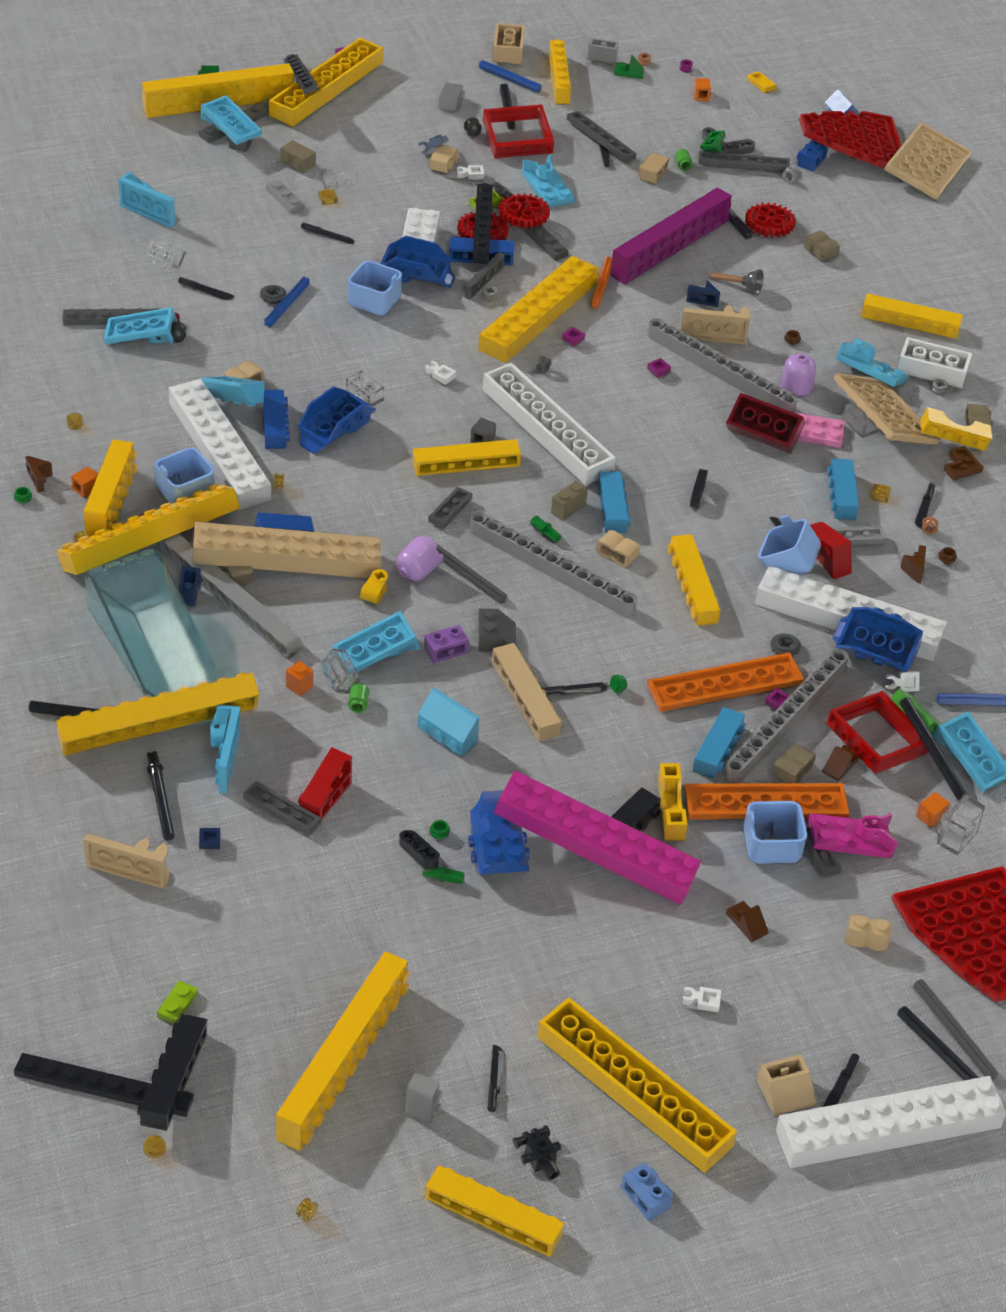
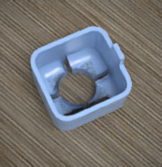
M364 261L348 278V301L355 308L383 316L400 299L402 273L397 269L373 261Z
M195 448L183 449L160 458L155 462L156 487L169 503L177 502L176 499L180 497H190L193 495V492L209 489L208 486L215 484L214 467L199 450Z
M789 515L780 517L779 520L782 525L772 528L767 533L758 557L766 569L770 565L798 575L806 574L812 570L821 548V542L806 519L793 521Z
M794 801L751 802L747 806L743 829L749 859L757 864L798 862L803 856L807 838L801 806ZM770 827H771L772 837L778 838V839H780V840H763V839L769 837V835H770Z

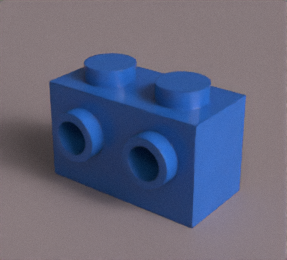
M811 140L804 146L802 151L798 152L797 166L814 172L826 159L828 147Z

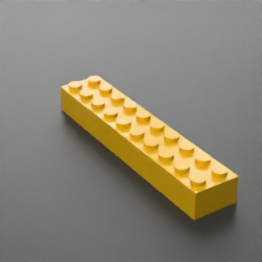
M358 38L309 72L317 83L319 90L304 95L297 82L293 83L269 100V116L289 126H295L383 63L384 47L363 38Z
M287 63L141 82L143 110L147 118L201 111L202 104L226 95L237 106L258 104L273 98L294 83V72L290 64Z
M571 256L479 334L478 350L507 363L598 283L599 267L585 262L578 257Z
M219 483L208 486L209 489L204 491L197 490L190 497L183 496L176 499L177 502L162 504L160 509L147 510L144 512L145 515L140 517H130L128 522L123 524L122 522L111 525L112 528L98 530L95 532V535L90 537H80L76 543L72 544V542L63 544L61 549L56 550L64 572L71 574H81L195 527V522H208L240 508L234 487L219 485Z
M243 672L229 679L228 677H222L216 682H202L192 688L186 686L175 692H162L155 697L144 696L138 701H124L114 707L104 706L97 711H83L73 717L71 715L63 716L60 720H56L57 736L62 754L66 756L211 720L214 718L218 705L240 707V712L255 709L258 705L259 691L253 673L247 674Z
M386 951L383 953L277 1112V1141L298 1151H301L305 1144L308 1145L310 1143L313 1131L323 1123L324 1114L334 1106L335 1097L345 1089L346 1080L349 1076L352 1077L354 1075L359 1060L365 1058L370 1043H375L378 1031L381 1027L384 1028L386 1026L389 1014L398 1007L400 997L406 995L409 989L407 979L410 974L407 960Z
M570 997L539 1021L538 1039L704 1174L734 1147L737 1135L736 1129Z

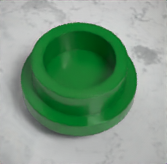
M19 487L15 490L14 500L16 502L27 503L32 499V493L27 487Z
M613 675L610 687L616 694H620L626 690L627 680L622 675Z
M436 820L430 826L429 832L435 839H444L449 836L450 827L447 822Z

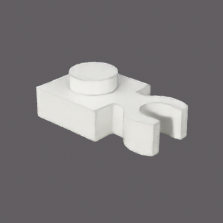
M468 165L467 168L459 166L457 167V178L484 179L483 165Z
M431 361V367L425 366L426 373L432 374V378L445 385L456 377V371L444 364L438 366L437 362Z
M901 671L899 672V677L887 674L886 678L893 679V683L885 685V687L893 690L898 686V689L904 692L919 691L920 672Z
M684 987L683 995L690 997L683 996L682 1004H697V1009L719 1012L721 990L700 987L699 991H695L691 987Z

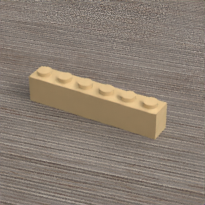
M514 643L493 648L492 663L538 742L560 736L561 727L563 726L562 719L559 715L557 716L553 703L549 702L545 690L541 689L537 677L532 674L529 663L523 659L521 650H518Z

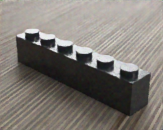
M181 1014L179 1021L174 1023L172 1037H168L166 1041V1051L161 1053L158 1063L159 1067L154 1069L152 1074V1083L146 1087L144 1102L140 1101L137 1115H140L141 1126L164 1131L168 1130L206 1039L208 1019Z

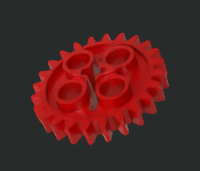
M517 193V196L511 194V197L506 196V199H502V202H500L499 217H502V221H506V224L511 223V227L517 225V228L523 226V229H526V227L532 229V226L538 228V224L543 226V222L547 223V219L550 216V205L547 204V201H543V198L538 199L537 195L532 197V194L527 196L526 193L523 195Z
M761 202V205L756 204L747 210L745 223L750 230H754L753 233L759 232V236L764 234L766 238L768 235L771 238L774 236L780 238V235L785 237L786 234H790V231L793 232L796 217H794V213H791L792 210H787V207L782 208L781 204L776 206V203L770 205L768 202L765 205Z
M470 212V215L464 214V217L461 216L460 220H458L457 231L460 238H474L475 213ZM493 213L491 214L490 240H505V237L508 236L509 226L505 221H502L501 217Z

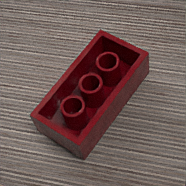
M740 392L726 421V425L730 431L791 454L805 426L804 416Z

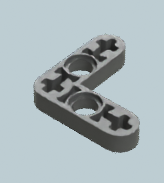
M711 127L704 128L702 139L705 140L711 131L716 130ZM751 139L731 142L722 141L721 146L723 153L747 154L754 152L755 141Z

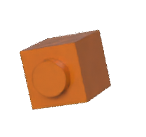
M695 78V100L710 101V78Z
M88 466L71 476L72 490L83 498L89 496L99 473Z
M299 660L286 670V687L298 696L303 695L313 687V670Z
M934 792L920 803L916 817L933 828L947 816L951 803Z

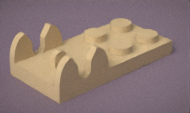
M731 305L726 306L723 312L684 308L681 331L697 340L746 345L750 311L748 308L743 307L739 313H735Z
M87 834L84 838L86 867L163 889L169 881V870L166 867L168 847L163 843L157 846L155 851L150 852L148 851L150 847L148 838L140 840L134 847L91 834Z

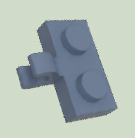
M440 134L430 138L429 143L422 141L418 145H425L426 149L422 153H427L430 149L448 142L449 139L447 135L442 136Z

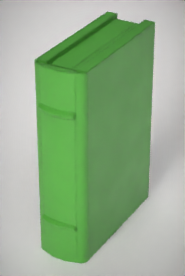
M898 689L891 697V700L904 712L900 701L909 697L928 730L933 734L942 723L914 696Z

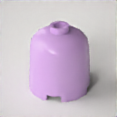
M806 354L791 355L785 361L780 383L781 388L796 394V397L809 395L814 387L815 361Z
M417 535L397 556L396 565L399 574L403 578L414 582L424 579L443 562V554L439 555L436 550L438 545L425 535L423 537Z

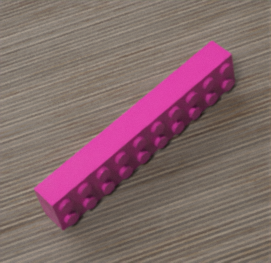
M514 770L494 810V814L681 905L688 893L701 863L700 860Z

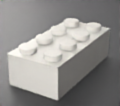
M408 208L402 237L410 236L436 243L440 224V211Z
M907 337L897 369L903 370L906 375L930 381L942 379L952 387L962 388L969 369L972 353Z

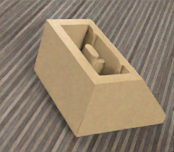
M801 1054L760 1065L757 1082L774 1116L815 1106L816 1101L811 1074Z

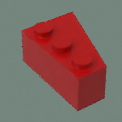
M823 521L811 524V528L821 542V548L816 559L832 579L852 574L851 541Z
M331 747L305 791L299 796V806L321 817L322 821L352 784V756Z

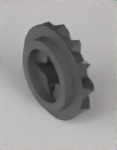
M499 182L493 183V189L506 199V196L511 197V194H513Z
M268 285L261 289L260 298L264 302L268 301L269 304L272 302L276 304L287 293L279 285Z
M782 633L772 638L770 646L772 647V652H777V655L790 652L793 657L799 653L801 643L795 636Z

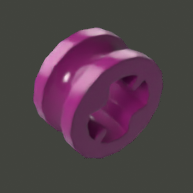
M688 59L681 60L680 71L685 73L691 72L693 62Z

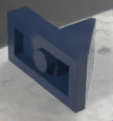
M709 281L706 282L705 287L688 286L686 302L713 307L719 306L720 291Z
M182 566L176 603L196 607L198 590H201V568Z

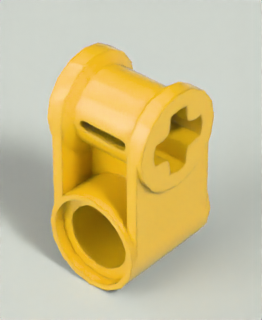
M377 569L372 572L361 589L360 599L379 605L388 589L386 583L388 573L385 570Z

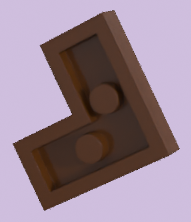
M966 446L950 450L949 456L955 462L945 464L944 471L952 480L983 472L984 467Z

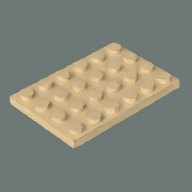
M921 122L887 163L884 170L937 200L969 159L972 151Z
M836 373L833 379L838 383V387L843 389L847 396L857 403V407L863 410L867 418L872 420L876 427L885 433V437L888 440L902 441L904 443L913 442L915 444L923 443L926 445H938L941 439L921 433V418L888 384L871 377Z

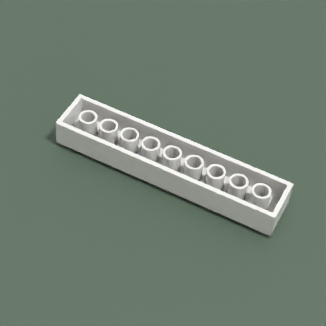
M508 363L483 374L482 390L585 486L598 481L599 471H614L616 457L515 365Z
M198 379L169 387L170 406L201 454L214 467L217 479L221 485L234 487L240 508L237 510L271 501V483L203 381Z
M770 565L757 589L755 605L836 630L841 618L849 615L852 607H869L872 609L877 607L884 610V613L890 615L891 613L898 614L902 619L923 631L920 648L916 657L932 662L943 639L947 624L946 621Z
M990 1076L779 1115L776 1133L789 1167L796 1168L998 1129L1002 1127L1006 1110Z

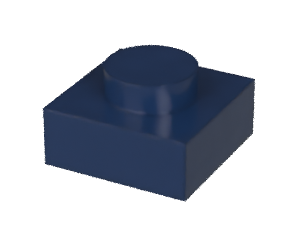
M200 828L199 849H220V828Z

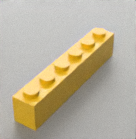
M550 40L549 63L555 104H570L571 85L564 40Z
M867 293L861 317L957 339L963 315Z
M517 439L414 448L412 463L416 476L520 466L521 451Z
M693 535L671 536L670 544L667 546L668 554L672 556L673 567H676L677 579L681 581V590L686 595V604L690 606L691 618H694L697 626L718 624L721 610Z
M438 1165L426 1185L425 1199L546 1256H552L563 1236L564 1222H561L557 1217L548 1216L533 1206L520 1203L514 1197H507L492 1187H486L477 1183L473 1178L464 1177L456 1173L451 1168Z

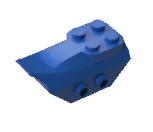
M404 236L390 243L380 263L399 270L402 273V282L416 279L451 288L455 280V275L450 267L451 259L438 243L419 238Z
M335 386L331 387L309 403L298 424L301 432V447L312 454L317 453L344 434L354 433L367 424L376 408L347 390Z
M852 607L849 615L840 619L832 639L836 642L835 648L852 653L858 659L864 660L866 658L872 660L871 662L878 666L886 665L907 672L913 665L920 648L923 631L902 619L898 614L891 613L890 615L877 607L873 609L869 607Z
M504 790L482 792L479 801L470 810L471 835H468L469 847H473L471 863H475L476 872L480 875L530 871L528 864L530 851L529 847H525V844H527L526 831L523 832L522 827L494 814L496 805Z

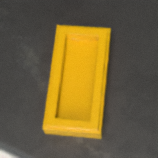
M760 71L747 75V80L762 92L767 93L776 90L777 85Z

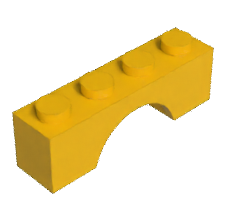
M930 407L926 408L920 419L921 433L985 451L992 440L991 425L977 421L970 426L958 425L948 419L943 411Z
M660 763L658 788L661 799L660 805L665 841H685L688 824L686 809L682 808L680 763Z

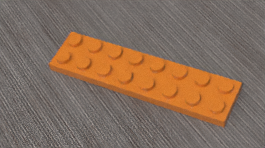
M789 652L648 679L647 687L659 711L664 712L771 691L776 688L782 689L797 686L804 682V677Z
M843 783L685 784L684 786L688 820L745 819L747 806L751 802L756 801L797 802L802 808L804 819H808L810 813L844 818L849 817Z

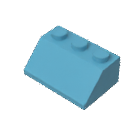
M232 376L202 377L203 383L213 397L221 398L222 402H231L232 400L234 404L246 403V406H256V403H264L265 382Z
M433 688L418 713L417 727L422 732L432 736L437 742L447 746L452 752L463 757L478 744L479 717L438 689Z

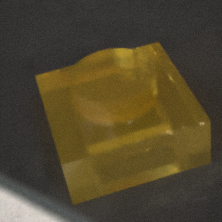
M334 189L318 191V197L322 205L338 203Z
M874 483L870 500L888 503L891 487Z

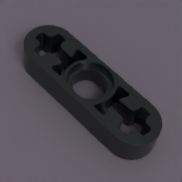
M699 469L690 500V507L699 508L708 470Z
M412 830L400 832L399 845L420 865L427 869H434L440 865V853L418 833Z

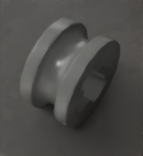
M541 356L537 361L536 369L546 373L551 366V359Z

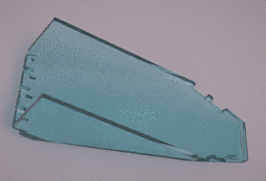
M153 549L140 552V557L134 554L123 558L122 563L117 560L105 564V569L99 566L88 570L89 574L85 575L88 609L144 695L149 694L155 697L165 691L171 693L178 691L182 687L188 686L192 688L202 682L212 683L217 681L212 658L159 551L154 552Z

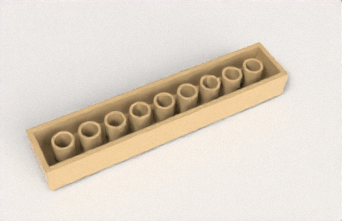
M195 522L192 564L251 566L252 569L369 579L372 572L381 567V538Z

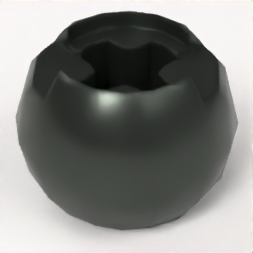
M471 117L464 122V130H466L468 136L475 137L481 133L482 127L479 124V119Z
M178 321L172 322L171 334L175 343H180L184 340L186 336L185 330L187 329L183 323Z

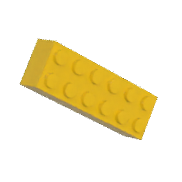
M112 439L84 508L86 536H93L96 531L101 529L108 530L112 528L111 525L118 522L119 511L123 509L124 498L128 497L129 486H132L133 475L137 473L138 464L135 463L137 451L134 450V442Z

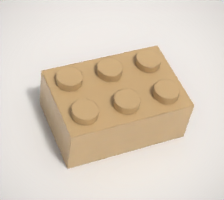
M496 23L493 62L522 64L525 25Z

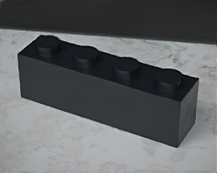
M641 787L611 817L636 830H645L649 822L659 816L661 812V799Z

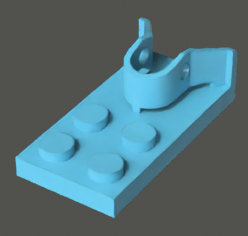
M227 95L201 105V120H205L223 131L236 145L262 135V130Z
M549 155L547 163L544 165H539L537 161L523 160L522 174L538 198H543V201H547V204L550 205L549 207L574 203L575 197L552 165L553 155Z
M132 172L126 173L118 180L121 207L172 228L175 226L174 198L153 190L148 183L141 181Z
M172 307L108 318L104 341L105 344H116L118 342L147 338L151 343L168 342L172 344L174 339L171 334L172 322L178 320Z
M856 338L853 343L844 342L841 344L836 360L893 387L907 382L909 376L904 374L903 370L890 367V364L874 359L877 350L869 342Z
M401 611L332 645L349 676L388 656H395L403 651H418L420 649L417 638Z
M218 705L210 725L211 747L219 748V755L221 756L220 759H216L215 770L218 772L216 773L215 784H219V793H227L240 738V707Z
M969 711L939 725L932 734L934 739L945 745L948 751L957 757L981 792L1006 781L1005 760Z

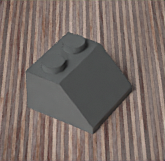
M479 608L478 651L493 652V648L511 643L516 645V623L499 609Z

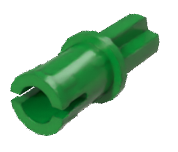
M536 515L531 519L530 525L539 530L542 536L546 535L555 543L559 542L562 538V535L553 529L550 523H546L539 516Z
M447 866L434 869L423 868L432 871H423V877L439 879L440 882L448 881L463 884L465 879L464 872L447 869Z

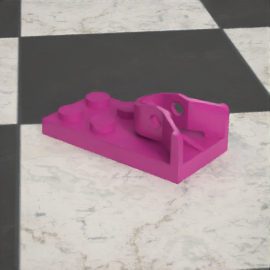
M810 813L808 820L813 849L891 859L898 845L897 841L890 836L888 827L892 814L888 813V815L884 816L869 815L859 820Z

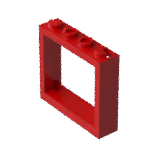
M542 104L483 110L482 121L494 158L553 153L555 141ZM538 119L544 139L497 143L491 123Z
M884 691L834 708L829 713L826 725L875 774L928 754L927 748L907 715ZM876 710L910 746L880 756L846 721Z

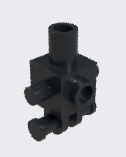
M547 1125L538 1130L533 1128L531 1133L525 1131L518 1138L514 1137L512 1141L516 1149L526 1144L525 1155L520 1156L523 1165L530 1163L535 1172L543 1169L548 1180H553L560 1175V1171L556 1166L557 1151L561 1150V1145L558 1141L551 1142L548 1137L551 1133Z

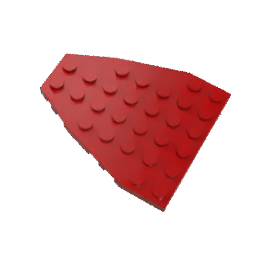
M822 111L821 115H817L815 112L800 115L799 121L805 137L882 169H885L887 163L902 146L892 116L868 111H861L860 114H854V111H849L848 114L842 111Z
M1004 866L892 895V901L908 929L948 967L994 1002L1006 1000V869Z

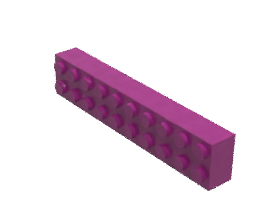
M717 187L615 248L612 255L610 276L625 285L727 223L730 217L732 195Z

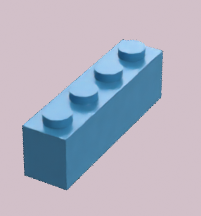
M832 458L831 465H828L827 476H830L828 481V487L831 488L830 499L833 500L831 502V511H834L835 519L856 520L859 504L853 460Z
M599 471L598 489L605 533L609 530L627 533V525L631 524V516L627 515L629 504L625 502L627 500V491L623 490L625 489V479H622L621 471Z
M726 707L722 708L694 759L693 772L714 780L718 773H722L725 767L724 761L730 759L732 747L737 746L739 734H743L745 731V714Z

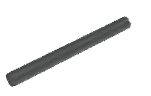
M438 545L436 547L439 555L443 554V561L498 602H505L507 594Z
M923 979L916 981L913 988L984 1077L990 1076L991 1080L995 1079L998 1075L996 1069Z

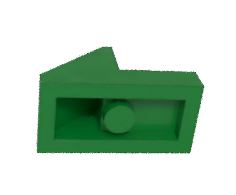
M631 55L630 64L616 62L614 75L643 79L644 67L633 55Z
M725 130L711 131L700 148L703 151L723 153L721 142L726 136Z

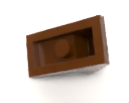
M26 456V469L37 492L45 491L44 483H46V478L53 475L51 462Z
M919 545L918 552H914L913 556L903 555L900 566L907 575L920 584L926 555V546Z
M843 745L841 748L836 746L822 772L839 782L860 758L848 746Z
M743 900L727 909L726 915L751 943L768 934L769 931L759 905L750 908Z

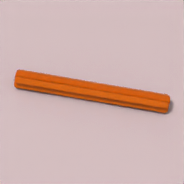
M607 256L605 258L591 301L592 308L598 309L600 307L611 273L612 257Z

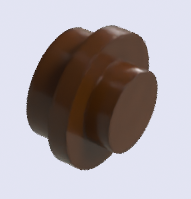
M789 330L785 334L784 340L790 345L800 343L801 336L798 331Z
M945 547L939 552L938 557L942 562L949 564L956 561L957 554L953 548Z

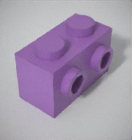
M460 625L425 635L424 649L433 664L468 653L469 639Z

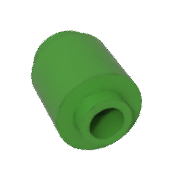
M681 149L676 152L675 160L679 169L682 171L690 170L693 161L689 151Z
M355 684L350 689L348 705L350 710L355 713H362L368 706L370 690L366 685Z

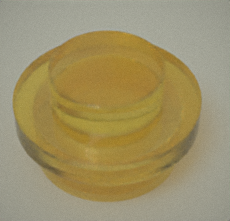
M158 1135L149 1136L143 1144V1151L150 1158H158L165 1153L166 1142Z

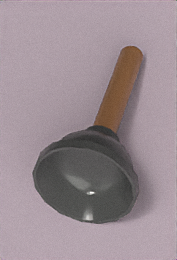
M761 269L752 271L743 277L712 272L710 278L742 283L748 291L754 295H759L763 286L764 274Z

